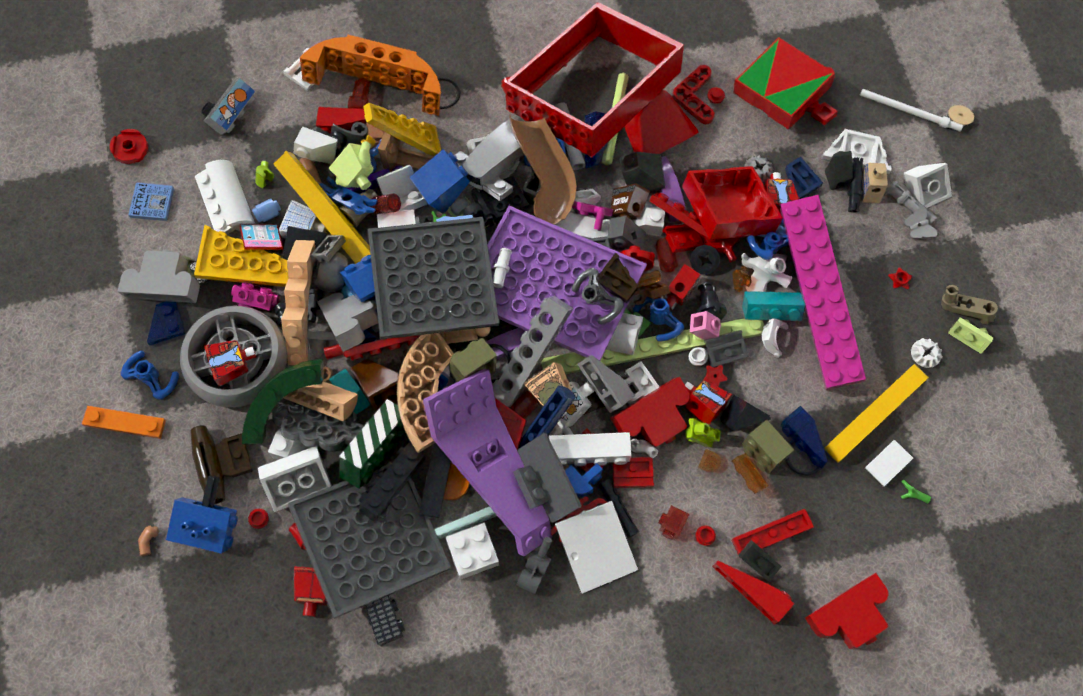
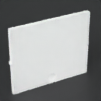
M612 501L588 511H582L578 515L555 524L581 593L603 584L611 583L615 579L638 570Z

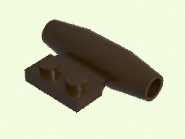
M199 425L190 430L192 456L198 480L203 492H205L208 476L220 478L215 504H219L225 501L224 476L234 478L253 472L246 444H242V433L224 438L215 446L207 427Z

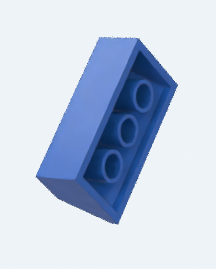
M371 255L363 257L356 264L346 266L340 272L349 292L361 303L375 295Z

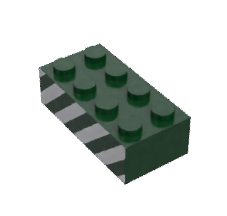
M387 399L339 456L340 478L360 489L364 483H369L373 476L372 473L376 469L381 468L384 458L393 453L397 442L405 438L407 433L400 417L398 405Z

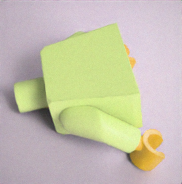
M367 135L366 140H361L362 145L349 143L332 163L329 169L335 174L337 185L346 188L360 187L362 190H366L371 186V182L367 177L373 171L370 149L375 145L376 140Z

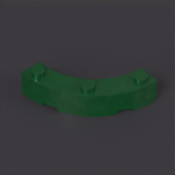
M323 359L309 360L286 368L264 385L247 412L242 431V444H262L264 442L269 415L282 398L302 387L322 383L324 379Z

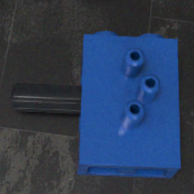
M208 476L202 502L184 497L174 500L166 537L167 541L217 553H223L228 548H231L233 544L232 531L238 521L236 516L237 510L215 505L220 482L219 477Z

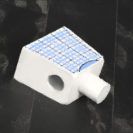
M291 200L279 232L281 237L286 239L288 226L326 232L327 229L322 223H319L320 220L310 208Z

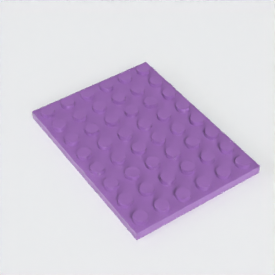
M508 206L487 244L492 279L495 273L494 265L498 261L500 249L507 248L512 251L508 265L510 269L506 273L504 287H494L498 318L525 331H529L532 326L530 321L541 311L540 305L545 298L555 296L572 307L573 311L553 343L586 358L592 355L601 361L629 301L627 303L623 302L624 307L615 319L600 325L597 322L598 318L611 313L614 306L604 303L601 305L586 303V300L582 298V292L584 287L588 285L589 277L583 281L578 292L574 293L572 286L577 277L589 268L597 269L600 274L615 253L619 255V260L624 267L626 266L630 277L635 280L637 285L647 264ZM607 292L611 297L617 298L611 293ZM547 314L546 320L551 324L553 318L550 314ZM537 330L536 335L543 338L542 332Z

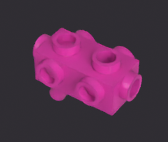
M250 283L233 285L231 291L233 302L239 303L238 306L250 308L257 307L271 310L279 303L280 298L277 295L278 293L272 292V289L266 287L257 289Z

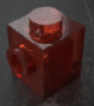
M671 505L667 514L662 513L658 524L661 525L659 531L663 532L662 535L668 539H678L690 514Z

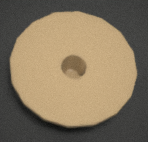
M955 105L948 111L952 121L958 124L968 125L974 120L972 111L965 106Z

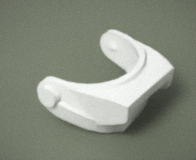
M771 319L763 327L762 342L767 351L773 354L774 357L779 358L782 356V352L777 345V331L779 328L788 329V325L778 319Z

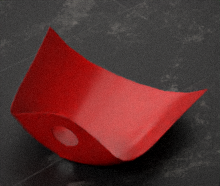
M664 89L624 126L634 152L661 154L699 133L697 127L678 103Z

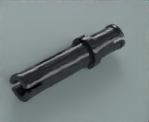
M859 157L852 158L853 179L850 182V190L848 191V212L853 210L855 213L860 212V197L863 194L861 183L864 159L860 158L859 160Z
M608 479L600 483L598 486L607 499L606 502H613L627 537L630 538L638 534L640 531L634 524L621 500V495L617 493L611 480Z

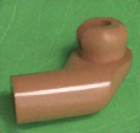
M147 526L138 539L140 556L151 554L149 541L152 537L158 536V527Z

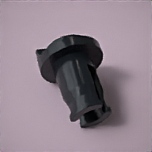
M713 282L700 284L698 290H700L701 306L697 309L696 313L708 311L721 321L727 314V309L724 304L719 303L715 291L716 287L712 286Z

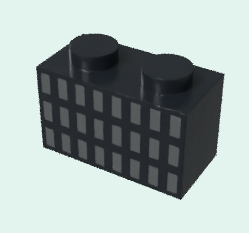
M387 595L365 605L376 642L379 646L403 637L402 632L405 631L402 619H397L395 612L399 611L395 599L391 600L390 596Z

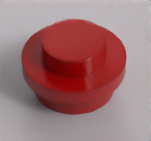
M718 87L711 88L707 93L708 100L714 104L721 103L725 97L724 91Z
M255 509L249 514L248 522L254 529H262L268 524L269 515L264 509Z
M704 525L697 529L695 538L700 545L709 546L715 541L716 534L710 526Z

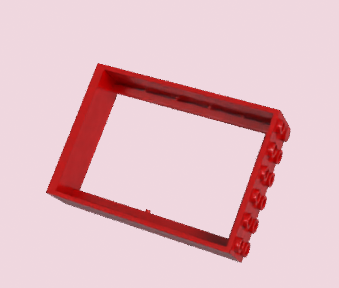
M597 2L505 82L506 110L528 122L545 118L555 137L580 150L582 153L593 157L681 73L684 44ZM598 36L657 65L593 126L533 95L559 70L567 67V63Z

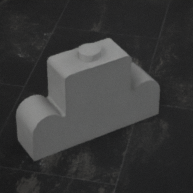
M163 249L162 251H146L140 272L133 268L125 270L121 276L117 292L129 299L196 303L200 284L199 281L186 272L187 259L178 252Z
M335 293L317 301L343 352L363 342L365 339L363 330L378 324L377 306L373 299H367L361 303L354 295L344 298L342 293Z

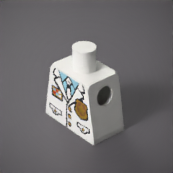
M569 382L575 399L560 419L563 426L571 427L591 407L587 396L595 390L589 382H586L581 387L576 382Z

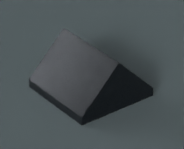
M733 395L720 420L735 431L771 420V417L755 406Z

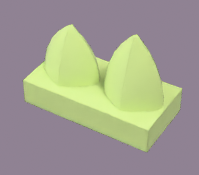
M959 318L948 332V334L981 354L993 340V337L988 334L986 328L978 329L969 320Z

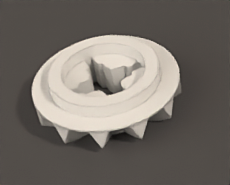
M922 338L916 341L911 349L913 360L925 368L936 366L943 357L941 356L942 349L938 347V343H934L931 339ZM931 348L930 355L928 354L923 357L925 350Z

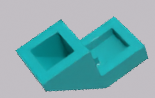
M346 369L329 378L332 385L358 394L357 403L353 410L355 414L370 406L362 390Z

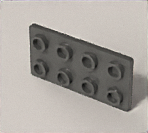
M546 433L541 434L518 449V454L525 467L517 469L513 474L530 509L543 505L553 523L581 507V503Z

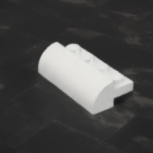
M215 160L205 164L206 169L195 175L214 230L222 231L228 235L234 230L240 231V224H254L253 216L233 163L227 160Z
M623 313L606 350L633 355L638 342L643 317Z

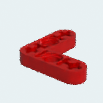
M700 65L673 89L672 97L700 123L707 125L712 123L715 113L712 108L694 93L709 81L712 71L709 66ZM706 72V75L703 74V75L700 77V79L698 78V77L700 76V73ZM692 81L696 83V86L690 87L687 83ZM694 102L698 107L691 108L688 104Z

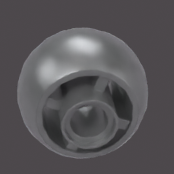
M336 252L329 262H325V260L322 262L318 261L315 285L326 292L341 290L345 281L340 272L348 266V259L341 253Z

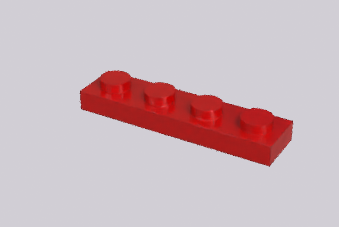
M660 192L651 196L649 202L708 238L696 213H689L682 204L678 202L673 203L668 200L669 197L664 193Z
M802 509L734 537L731 540L739 555L750 540L761 549H764L810 530L814 526L806 509Z

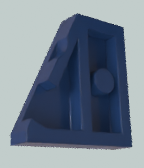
M801 157L788 164L785 168L787 178L793 181L799 199L806 197L823 184L821 179Z

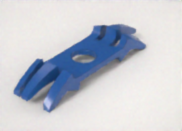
M329 176L326 179L334 189L323 183L319 184L331 200L353 210L357 215L376 211V209L368 206L375 205L378 200L369 199L364 194L361 196L343 186L337 185ZM346 195L352 196V199L349 201L342 200Z

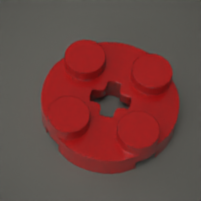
M125 129L120 131L121 134L117 137L114 136L111 139L110 151L120 163L133 164L141 162L148 152V142L138 130ZM129 144H132L133 146L131 149L125 148L128 147Z
M630 246L628 250L620 251L624 255L646 263L644 272L654 267L655 254L653 252L641 250L639 246Z

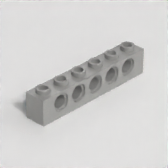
M555 296L545 298L540 305L541 311L530 321L532 326L529 331L523 333L520 338V346L512 351L510 355L511 361L509 364L506 363L501 370L502 376L492 385L494 397L509 408L517 403L526 388L524 383L532 378L573 311L572 307ZM547 314H550L553 318L551 324L546 320ZM537 330L542 332V340L537 338ZM527 347L532 349V356L527 354ZM518 363H520L523 367L522 372H520L517 369ZM508 379L513 382V388L508 386Z

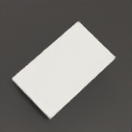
M893 440L865 468L885 486L913 457Z

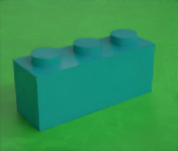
M745 291L742 308L745 320L778 319L802 321L805 303L801 293Z

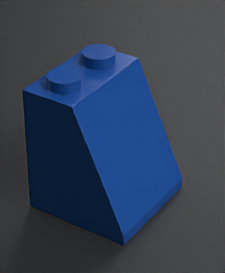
M444 149L410 176V179L427 203L442 214L449 209L470 182L467 178L468 172L462 165L459 167L456 163L458 161L457 157L452 152L448 153Z

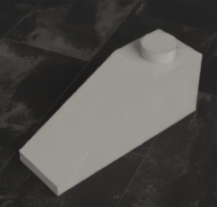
M590 355L577 364L610 413L623 406L635 396L623 378L594 356Z

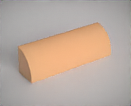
M322 381L318 385L297 389L286 395L284 399L345 421L352 414L356 406L358 394Z

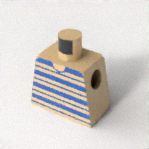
M867 163L864 166L861 191L863 192L861 196L862 202L880 203L888 185L886 164Z

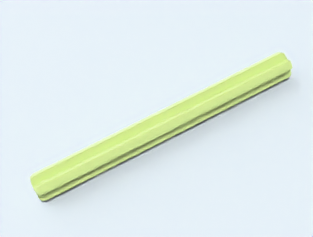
M625 73L618 75L612 108L625 96L628 83V75ZM618 133L604 146L602 163L605 165L612 164Z

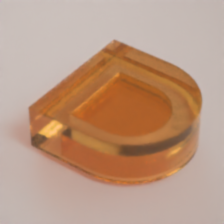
M705 449L697 468L709 473L715 472L721 465V459L718 454Z

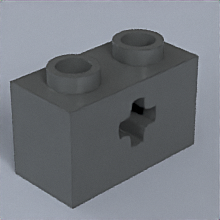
M627 216L610 219L607 236L609 241L622 251L628 250L630 246H639L641 250L644 249L646 236L644 230Z

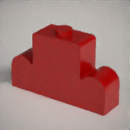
M679 376L668 381L610 419L619 433L630 432L631 437L641 432L645 440L653 447H657L664 442L668 444L676 439V434L687 428V424L676 407L686 404L689 401L690 394Z
M874 573L814 611L805 619L814 633L820 638H828L838 632L851 650L864 643L868 646L877 640V634L888 628L887 622L876 608L877 605L887 600L889 596L887 587L877 573Z

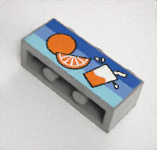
M238 77L230 84L204 119V122L221 135L226 132L230 133L235 126L233 123L236 118L239 120L245 113L244 107L246 105L249 106L255 99L253 95L256 91Z

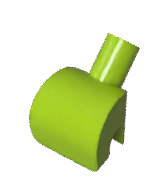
M262 161L261 165L256 168L255 183L261 188L266 186L265 180L271 182L274 179L273 172L268 169L267 161Z

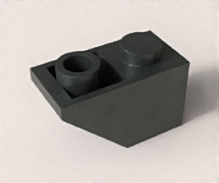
M839 151L833 154L824 171L831 190L848 187L852 181L851 151Z

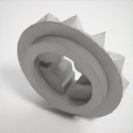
M760 155L757 157L752 156L746 161L744 166H753L762 182L768 180L773 172L772 162H769L767 157L762 158ZM757 165L759 167H763L761 171L759 169H755Z

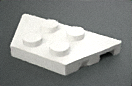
M847 129L840 134L822 156V159L830 161L836 152L851 151L852 158L859 157V160L860 158L864 159L863 168L867 163L886 164L887 174H890L892 169L886 161L887 155L882 147L880 137Z

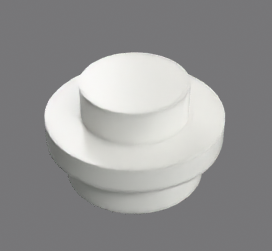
M694 348L689 353V360L695 366H702L708 360V353L703 348Z

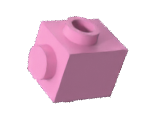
M708 311L691 314L690 333L702 340L719 337L721 323L718 317Z

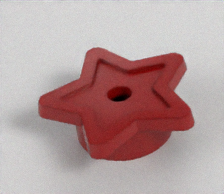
M898 268L896 273L888 275L893 280L894 289L900 286L909 289L908 281L912 278V275H909L901 268Z
M709 365L706 366L707 373L703 381H707L717 387L720 382L727 381L728 378L723 374L722 365L716 368Z

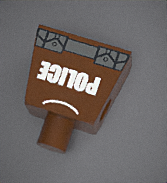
M637 183L614 188L611 202L612 216L615 218L627 216L630 220L639 219L649 190Z

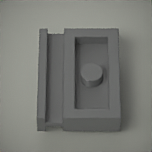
M742 330L704 340L711 367L749 357L744 338L742 337Z

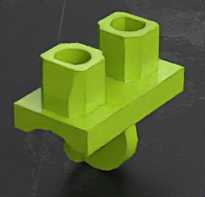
M694 418L689 419L690 427L685 431V437L688 441L697 442L709 448L712 447L713 442L720 441L721 431L719 429H714L709 424L702 423Z

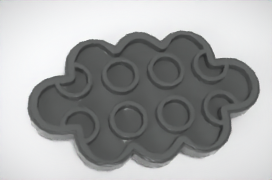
M288 404L279 405L272 411V420L276 425L281 426V435L285 439L300 440L303 445L310 447L319 445L322 449L328 451L338 450L344 444L349 445L364 427L357 423V416L354 412L345 421H341L300 404H295V406Z

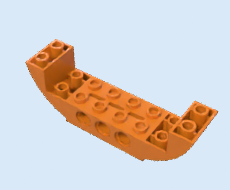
M348 34L347 37L332 38L315 44L300 56L302 81L320 85L325 70L328 69L332 72H339L363 78L367 81H374L383 85H390L423 94L422 112L430 115H440L441 91L438 78L433 69L422 58L417 56L415 51Z

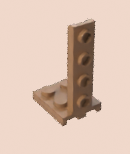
M384 132L378 147L383 168H389L390 172L394 166L398 165L403 167L411 165L413 171L416 172L434 157L403 149V141Z

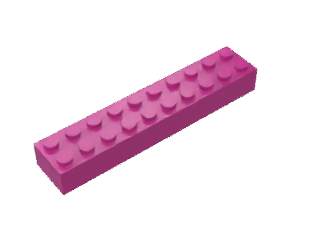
M819 195L783 203L780 206L802 298L805 303V310L825 390L864 382L866 377Z

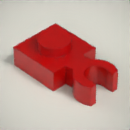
M818 100L807 109L808 112H812V117L823 125H826L837 116V110L825 102L820 105Z

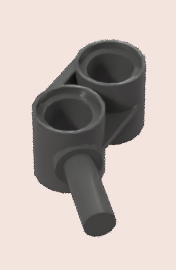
M545 537L539 551L533 550L525 565L526 569H523L516 586L534 595L551 562V559L546 555L552 542L551 538Z

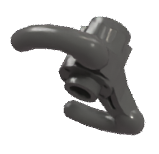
M589 268L577 277L572 286V291L574 293L578 292L583 281L589 277L588 285L583 289L582 298L588 304L601 305L604 303L614 306L611 313L597 320L600 325L609 323L620 314L624 303L620 298L611 297L599 283V271L595 268Z

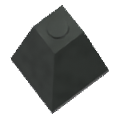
M634 152L620 157L622 175L626 185L637 183L649 190V192L666 188L660 154Z

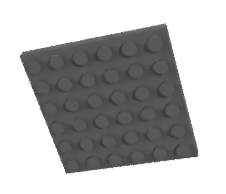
M483 217L368 229L381 340L499 326Z
M386 465L376 469L372 473L373 476L369 483H364L360 489L344 481L288 503L334 619L451 569L429 517L419 515L422 501L412 478L409 479L376 522H373L359 511L360 497L365 491L369 492L373 486L371 484L378 475L381 477L386 472L384 470Z

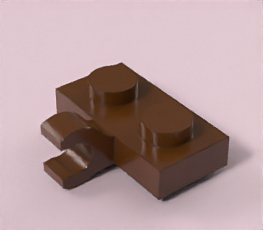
M659 281L639 286L640 290H636L633 295L639 294L640 299L634 301V304H643L647 297L654 300L664 298L666 294L670 293L669 286Z

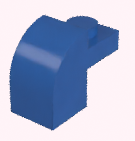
M597 463L583 476L572 465L565 470L577 497H585L593 493V488L590 484L594 485L602 478L603 469Z

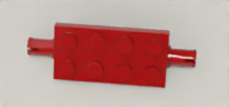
M421 335L382 339L354 346L344 352L339 344L323 349L327 360L344 355L347 359L351 358L352 361L362 359L363 354L370 353L371 356L381 354L382 349L389 348L392 351L401 348L400 344L408 343V346L413 345Z

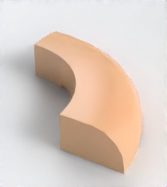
M440 333L421 335L415 341L402 363L398 377L397 399L400 417L404 429L417 453L436 443L431 438L423 399L438 392V379L443 370L450 365V359L454 354Z

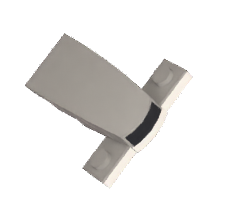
M509 118L491 132L469 156L462 151L456 153L455 156L458 159L456 162L458 166L462 165L468 172L467 178L470 181V185L485 190L499 201L513 192V186L498 177L512 168L513 161L524 155L515 139Z

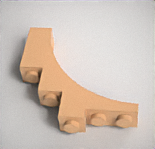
M296 240L287 260L289 279L284 289L286 308L281 322L283 336H285L288 365H297L309 360L307 339L308 302L312 271L315 263L312 262L310 255L315 251V241Z

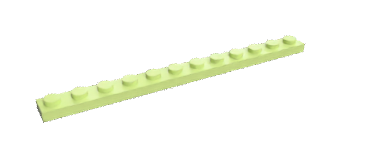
M745 318L721 323L719 336L737 330H742V337L744 339L760 336L764 329L763 320H745ZM690 329L668 341L659 342L656 340V336L638 339L633 355L606 350L600 362L610 366L697 347H705L706 344L704 340L690 333ZM572 352L543 358L541 365L544 370L554 362L562 365L565 374L581 371L577 364L586 357Z

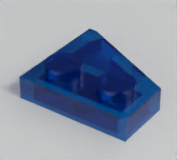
M165 301L156 304L147 339L149 346L186 334L177 302Z

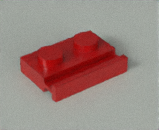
M686 224L666 226L662 230L667 235L665 238L672 253L693 251L698 246L704 245L699 232Z
M631 458L630 462L622 465L612 462L614 488L654 487L653 458Z

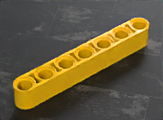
M915 364L911 366L836 436L824 450L839 463L929 377Z

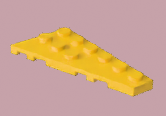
M204 224L194 272L195 278L286 287L289 279L287 260L275 253L271 254L264 250H244L241 239L232 238L226 233L213 230L210 226Z

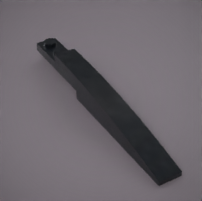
M472 341L458 342L456 352L466 349ZM451 373L449 375L447 387L456 383L455 380L451 377ZM434 443L419 512V515L440 518L452 461L437 443Z

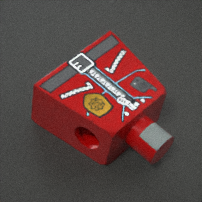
M684 264L670 284V293L666 294L668 297L666 301L669 304L670 310H673L677 303L682 306L699 284L701 274Z

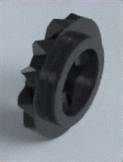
M701 245L691 253L690 264L699 274H711L718 268L720 256L714 247ZM709 253L708 259L712 264L706 262L701 267L702 260L698 255L704 257Z

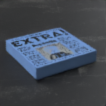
M136 183L128 214L129 217L167 221L174 192L173 186Z

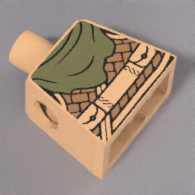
M555 362L524 383L543 406L558 385L572 391L562 365Z

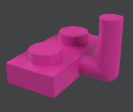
M574 201L572 205L573 209L578 210V214L589 215V212L594 213L593 216L596 217L594 229L601 230L604 216L612 217L613 209Z

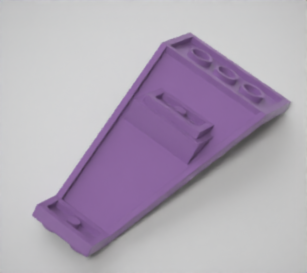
M482 369L423 399L431 438L515 536L518 554L525 556L539 547L545 537L552 538L550 521L543 505L530 509L513 474L517 469L523 468L524 464L496 407L489 370Z

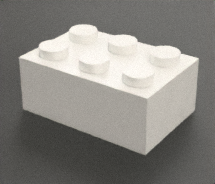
M317 446L258 467L259 479L274 512L287 508L289 502L332 486Z

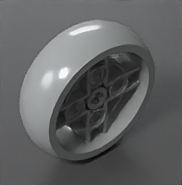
M245 306L221 307L202 316L187 332L180 352V366L189 388L206 402L221 407L233 408L252 404L264 385L276 374L284 370L287 364L286 341L278 325L261 311ZM237 325H251L263 330L267 335L256 337L249 331L238 328ZM217 331L218 333L210 339L207 345L228 342L226 341L227 338L234 336L231 341H238L242 350L252 346L257 348L255 352L257 357L246 361L248 372L226 383L230 384V390L210 387L201 380L205 376L211 375L213 377L206 351L199 352L206 340ZM270 359L263 373L251 382L250 380L261 369L263 360Z

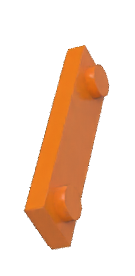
M87 406L82 425L86 427L161 439L166 423L164 418Z

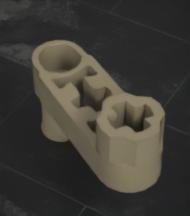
M948 285L941 301L943 309L957 314L976 317L982 324L994 322L998 311L996 303L958 294L959 289L955 285ZM967 304H971L970 309L966 308Z

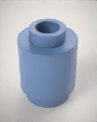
M271 198L252 209L258 223L266 222L280 215L278 211L281 210L276 200L272 201Z

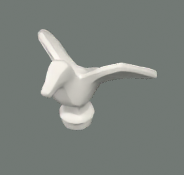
M745 253L742 254V265L754 270L745 286L747 291L766 292L767 283L770 281L778 282L784 288L788 287L792 277L783 273L786 269V255L774 254L771 259L764 260L761 257L750 258Z

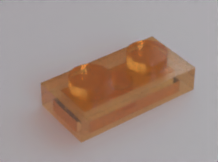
M746 453L732 460L736 471L742 475L747 487L754 494L769 486Z

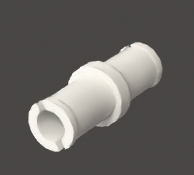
M507 248L500 249L498 261L494 265L493 286L496 288L504 287L506 273L510 269L508 265L512 251Z

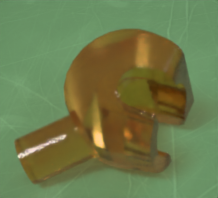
M745 266L732 273L734 290L737 292L743 290V285L749 287L752 282L751 276L747 274L748 268Z

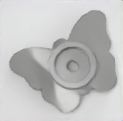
M924 205L920 206L904 222L905 226L909 227L911 231L910 237L912 239H921L922 237L934 238L937 236L936 229L928 225L929 221L926 220L927 208Z

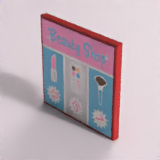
M240 224L244 250H283L278 225Z

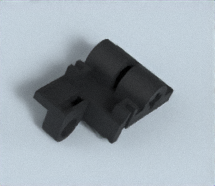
M512 175L503 180L513 186V192L501 201L485 190L480 189L479 193L477 188L472 189V197L475 203L465 207L463 216L483 217L484 226L489 225L491 227L493 220L495 224H498L508 206L523 211L529 208V203Z

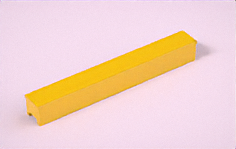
M285 151L273 164L331 235H344L346 242L341 247L356 264L363 257L371 255L368 243L297 157L293 153Z

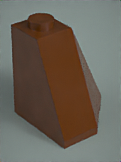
M369 359L350 368L375 413L387 399L398 405L397 384L399 373Z

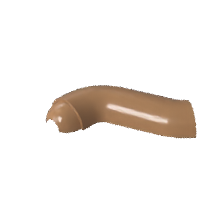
M509 114L510 125L515 139L541 182V188L534 198V215L551 224L565 220L574 203L577 188L575 174L569 160L550 130L545 118L538 121L524 122L512 119L511 114Z

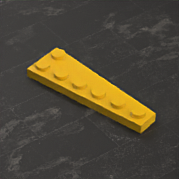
M372 103L363 106L365 120L368 124L428 155L435 156L441 151L435 125L426 122L419 123L415 118L407 119L406 115L403 114L398 116L395 111L387 110Z

